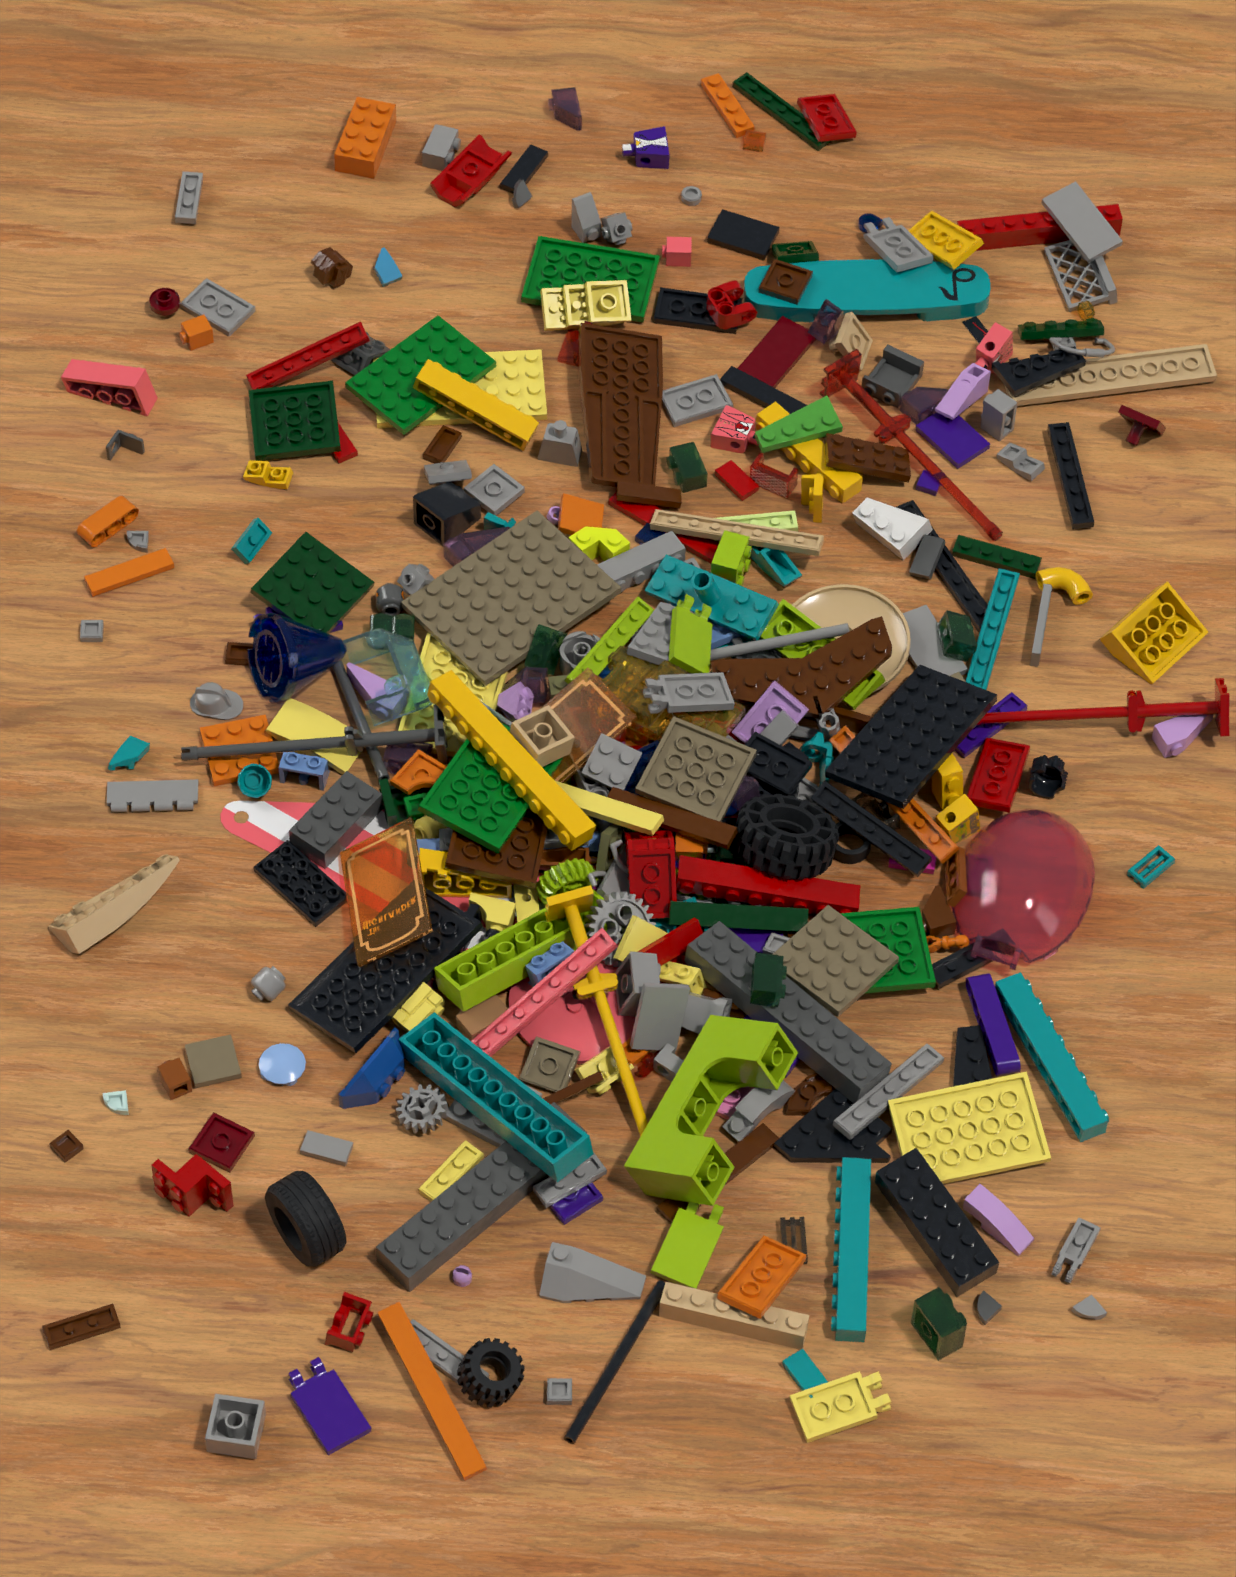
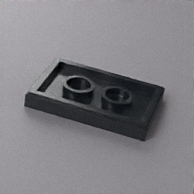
M722 209L707 237V242L765 260L779 234L780 227Z
M754 732L745 744L757 750L746 776L784 796L791 795L812 768L811 761L757 732Z

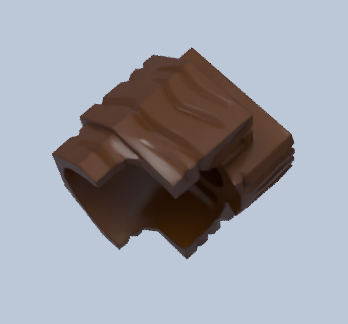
M331 247L319 251L311 260V264L315 267L313 276L323 285L330 283L334 288L340 287L345 284L346 278L351 277L353 266Z

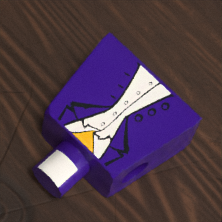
M665 126L635 132L633 134V144H622L623 157L635 156L637 167L669 169V148Z

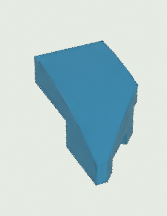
M385 247L381 248L374 270L384 287L401 280L403 276Z

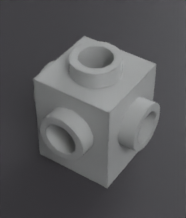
M618 212L600 218L603 226L601 232L607 242H614L615 245L627 242L626 238L632 236V224L627 219L625 212Z
M408 564L402 570L397 582L403 586L402 589L406 594L412 595L435 578L429 573L430 570L422 564Z

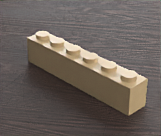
M665 1282L660 1300L659 1317L799 1350L804 1347L810 1315L770 1306L762 1318L759 1319L718 1300V1294Z

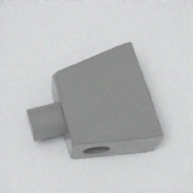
M558 420L554 424H547L538 460L577 467L582 453L578 429L567 426L566 422Z

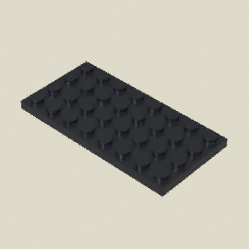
M919 665L825 770V777L904 809L997 702V694L926 666Z
M416 881L375 919L378 920V922H374L377 926L372 924L371 927L369 925L370 930L366 928L367 930L362 932L364 944L369 942L372 950L385 947L409 935L417 928L416 919L421 917ZM419 884L425 918L420 920V927L413 935L378 952H369L367 946L361 948L359 935L288 1004L290 1011L352 1052L357 1053L401 1009V1006L417 990L422 982L427 984L435 976L434 967L453 958L483 928L482 923ZM416 898L417 903L413 906L412 900ZM407 905V910L403 913L402 907ZM400 908H401V913H402V914L400 915V913H399V916H398L397 910H398V909L400 910ZM395 912V918L392 919L389 914L392 915ZM382 917H383L384 923L382 922V924H380V919H379V918H381V921H382Z

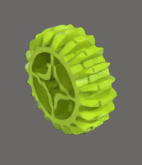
M574 858L571 861L567 859L563 863L559 862L558 865L551 866L550 870L544 871V875L539 877V881L536 883L537 895L545 905L547 904L546 897L591 885L588 874L595 872L589 861L584 859L578 860Z

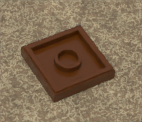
M774 259L759 286V293L798 305L813 276V271Z

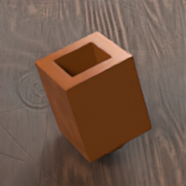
M180 1058L167 1060L162 1065L157 1066L159 1079L170 1100L192 1092L191 1079Z

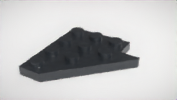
M834 1089L774 1143V1148L791 1163H842V1157L871 1159V1163H888L891 1156L878 1145L891 1134L892 1128L877 1117L849 1140L833 1126V1121L851 1107L853 1103L837 1089Z

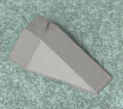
M552 1242L545 1264L539 1298L560 1303H571V1300L594 1302V1299H610L611 1301L640 1299L646 1275L579 1248Z

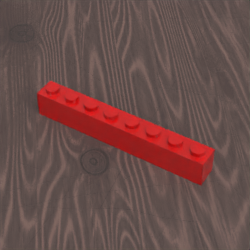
M1119 204L1096 206L1120 236L1123 218ZM1048 211L957 221L958 226L982 238L984 244L976 251L1070 240Z
M683 855L679 856L675 867L676 891L684 894L692 893L708 898L716 897L728 901L746 902L751 905L808 908V913L818 914L827 905L838 913L858 912L861 885L820 878H805L804 880L783 879L779 876L768 875V873L759 871L754 867Z

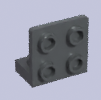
M367 333L370 342L335 357L331 361L356 375L370 364L371 359L381 357L390 349L382 341L373 339Z

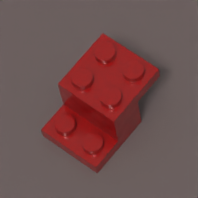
M197 1154L176 1173L159 1159L151 1165L155 1192L161 1198L166 1197L180 1213L183 1211L190 1217L208 1199L215 1207H221L226 1212L234 1206L231 1182Z

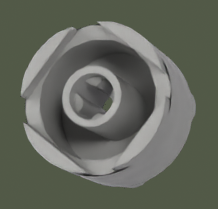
M583 631L567 635L560 646V670L562 674L569 675L600 638L594 634L593 636L588 635Z

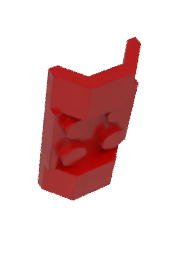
M478 135L430 183V186L439 199L453 207H457L463 204L473 193L476 194L500 170V166L512 155V152L508 150L500 153L489 147L483 136Z

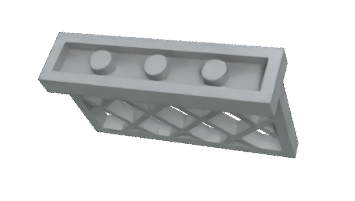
M1070 240L1044 247L1045 254L1069 312L1108 301L1109 304L1118 302L1117 290L1103 256L1089 262L1085 268L1077 265L1080 259L1085 260L1080 252L1071 250L1074 244ZM1055 251L1063 252L1060 258L1052 256L1051 253ZM1068 254L1076 257L1073 263L1064 260ZM1060 265L1069 267L1067 273L1058 271ZM1074 269L1083 272L1079 278L1071 276ZM1087 274L1095 276L1092 283L1083 280ZM1067 280L1076 283L1072 289L1064 286ZM1080 284L1089 287L1086 293L1077 291ZM1093 289L1102 292V295L1097 297L1090 294ZM1073 295L1082 298L1080 302L1073 304L1070 300Z

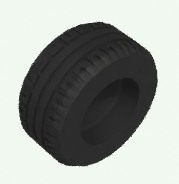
M294 1171L268 1187L265 1193V1201L272 1221L288 1248L301 1263L306 1266L316 1267L344 1249L347 1238L342 1221L323 1188L309 1173Z

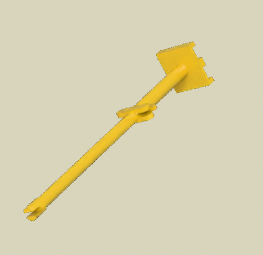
M591 885L546 897L547 904H545L547 912H545L547 922L566 917L577 949L588 940L580 913L591 910L590 907L593 905L594 892ZM596 965L586 974V978L573 985L574 991H577V998L580 1000L591 997L595 998L641 1137L648 1121L605 994L617 989L616 973H599Z

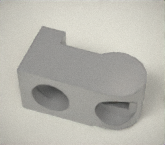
M667 1043L654 1058L653 1070L672 1082L684 1060L676 1056L675 1047Z

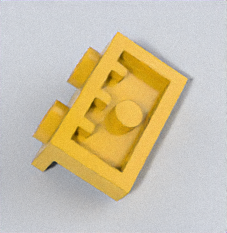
M801 475V504L809 505V514H813V522L822 523L823 475Z

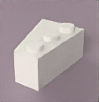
M866 498L852 513L856 523L903 561L921 543L924 534L928 535L933 530L929 519L870 498Z

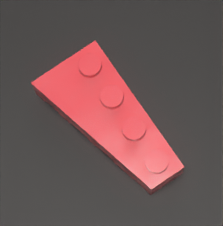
M71 359L61 376L69 393L92 400L94 397H97L108 405H111L112 402L123 405V409L131 411L132 408L139 410L140 414L144 416L149 415L158 399L145 368Z

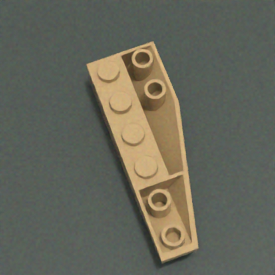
M162 855L156 859L155 863L140 869L137 873L86 902L82 901L72 907V911L67 914H61L54 919V923L48 926L50 931L70 952L82 953L119 928L151 899L180 861L178 856Z

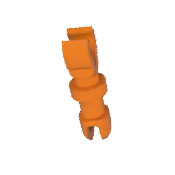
M957 935L954 938L943 936L942 939L934 936L926 937L927 944L932 943L928 946L929 953L941 948L948 950L950 947L964 948L969 945V939L966 935Z

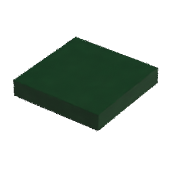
M812 241L772 245V253L777 260L786 263L819 261V253Z

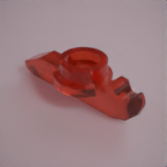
M660 1051L645 1055L641 1059L642 1066H639L637 1068L638 1071L634 1072L635 1076L638 1078L648 1076L654 1069V1058Z

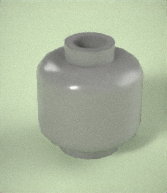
M274 966L271 968L263 967L251 979V984L254 987L252 993L261 1001L264 998L273 1001L285 989L284 981L286 978Z

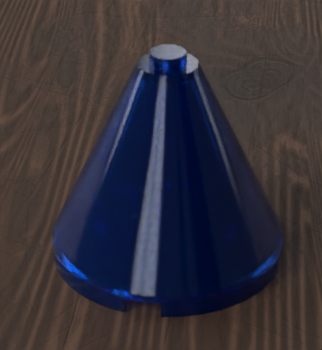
M275 613L258 615L254 619L248 635L249 638L253 637V648L248 649V661L253 681L262 697L269 696L271 698L269 702L271 703L288 700L342 660L344 654H346V644L339 637Z

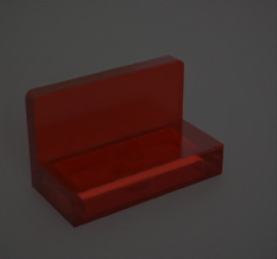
M587 321L584 322V323H586V324H592V325H593L592 322H587ZM568 330L558 356V362L579 367L578 330Z

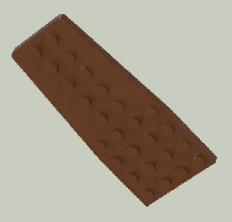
M580 323L579 382L590 481L593 484L616 487L617 481L655 486L663 394L662 336Z

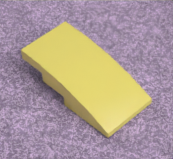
M627 280L590 281L585 284L564 285L562 288H542L540 290L545 331L579 329L580 323L606 326L631 322Z
M288 698L265 732L278 741L345 736L344 728L347 726L309 705ZM346 747L294 751L298 754L325 758L328 760V765L342 775L349 770L361 753L357 751L356 756H350Z

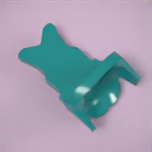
M817 732L811 740L802 744L799 750L809 757V761L819 762L820 787L824 781L827 783L830 781V779L825 777V770L831 765L834 757L832 756V743L827 741L824 743L823 733Z

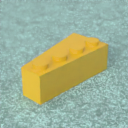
M420 848L419 884L440 897H470L472 892L493 898H512V883L444 868L448 852Z

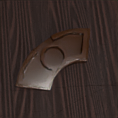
M818 1073L806 1077L803 1082L794 1088L795 1092L788 1099L786 1116H805L811 1111L812 1106L817 1100L828 1096L833 1091V1086Z

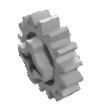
M419 1085L418 1090H414L411 1087L409 1088V1094L402 1093L403 1100L397 1101L398 1108H396L399 1122L404 1124L405 1130H409L412 1127L413 1133L416 1134L419 1129H422L423 1134H426L427 1128L435 1131V1124L443 1125L441 1118L448 1117L446 1111L449 1110L445 1095L440 1093L439 1088L432 1090L431 1085H428L426 1089H423L422 1085Z

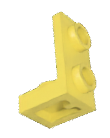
M670 961L661 966L659 978L662 982L688 985L690 992L700 995L703 994L704 988H707L700 968Z

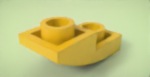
M249 461L243 478L246 481L265 487L288 489L293 471L291 467H271L269 461Z

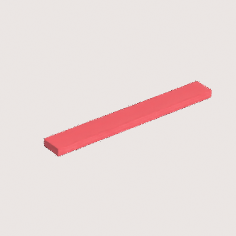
M601 928L471 1042L491 1057L614 951L618 945Z

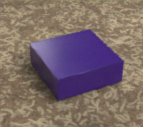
M923 470L916 484V490L936 496L944 476Z

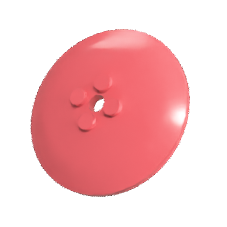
M605 960L597 964L599 973H615L619 968L613 967V964L605 965ZM529 977L511 986L509 1008L533 988L528 983L530 981ZM573 986L518 1033L522 1040L531 1048L537 1036L580 1051L581 1054L577 1064H584L610 1046L595 998L575 999L573 995L577 991H574ZM615 990L605 994L623 1044L632 1036L636 1017L618 1015Z

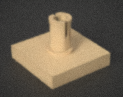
M849 312L845 313L837 338L830 340L829 348L833 353L840 351L854 372H859L864 367L873 340L854 313Z

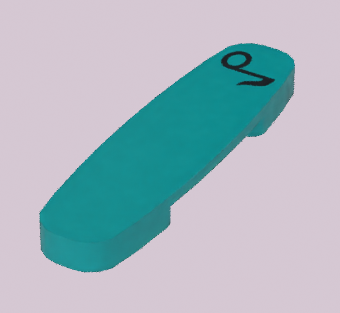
M828 260L789 263L813 271V276L798 305L759 293V286L771 265L753 268L746 274L744 281V303L751 302L757 311V318L779 320L784 316L794 322L808 323L815 321L818 318V314L845 315V313L853 312L854 315L916 313L920 320L927 322L975 317L984 313L988 308L991 289L990 278L984 269L976 265L960 264L953 270L936 261L896 272L885 260Z

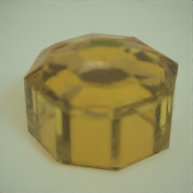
M1090 301L1078 303L1077 311L1082 321L1094 318L1095 310Z

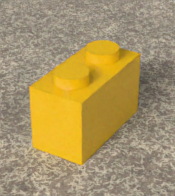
M953 753L932 775V793L942 809H945L963 795V769Z

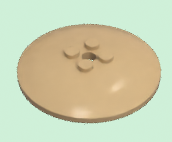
M839 584L813 590L792 604V606L821 628L848 623L849 630L851 631L871 619L883 617L892 644V655L877 669L882 673L886 682L875 691L894 680L905 666L911 643L909 626L900 609L884 595L862 586Z

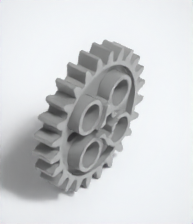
M612 892L611 895H603L604 900L597 899L598 907H590L593 915H586L591 920L590 923L584 924L586 928L590 929V932L586 934L587 937L591 938L601 928L604 929L606 922L608 927L606 932L616 944L618 941H621L632 915L654 926L656 925L655 922H650L649 920L654 914L646 913L649 905H642V898L635 899L636 894L628 895L627 892H620V894L619 892ZM621 908L624 911V915L622 918L620 916ZM617 948L602 960H605V965L613 964V967L621 965V961L613 958Z

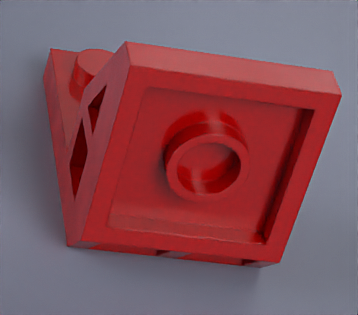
M657 830L653 836L638 831L625 832L629 894H636L635 899H643L642 905H649L646 913L654 914L650 919L669 918L670 901H677L675 846L672 832L670 830Z

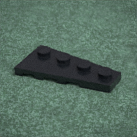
M1058 349L1049 351L1047 355L1033 354L1026 359L1019 360L1018 358L1009 359V362L1001 364L999 361L992 362L991 368L1010 393L1016 396L1084 367L1086 360L1082 355Z

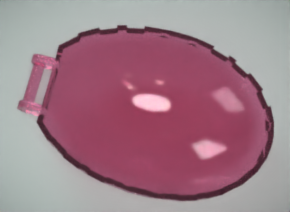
M1023 809L1004 814L983 827L968 844L965 850L967 894L955 907H952V912L957 921V933L966 935L969 939V944H974L971 957L977 958V956L1008 965L1010 969L1016 970L1020 958L1024 959V962L1031 963L1042 958L1046 960L1058 952V948L1065 942H1068L1076 928L1080 926L1093 894L1095 880L1094 861L1091 850L1083 835L1069 821L1055 813L1040 809Z

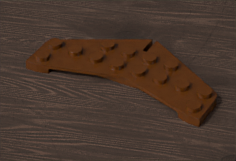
M881 616L865 622L803 658L719 659L711 661L710 666L713 673H724L735 703L754 706L769 686L776 681L809 709L804 716L819 719L814 700H818L822 714L830 712L891 657L892 644Z

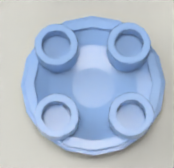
M280 1043L272 1045L263 1052L259 1059L260 1074L264 1080L287 1086L296 1084L297 1079L303 1074L306 1065L304 1054L291 1044Z

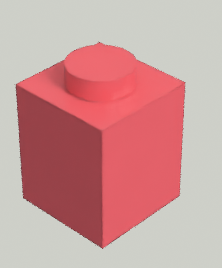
M667 237V244L662 245V258H666V266L691 267L692 237Z

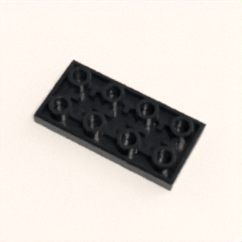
M286 840L253 867L255 873L315 927L350 900L349 895L289 840Z

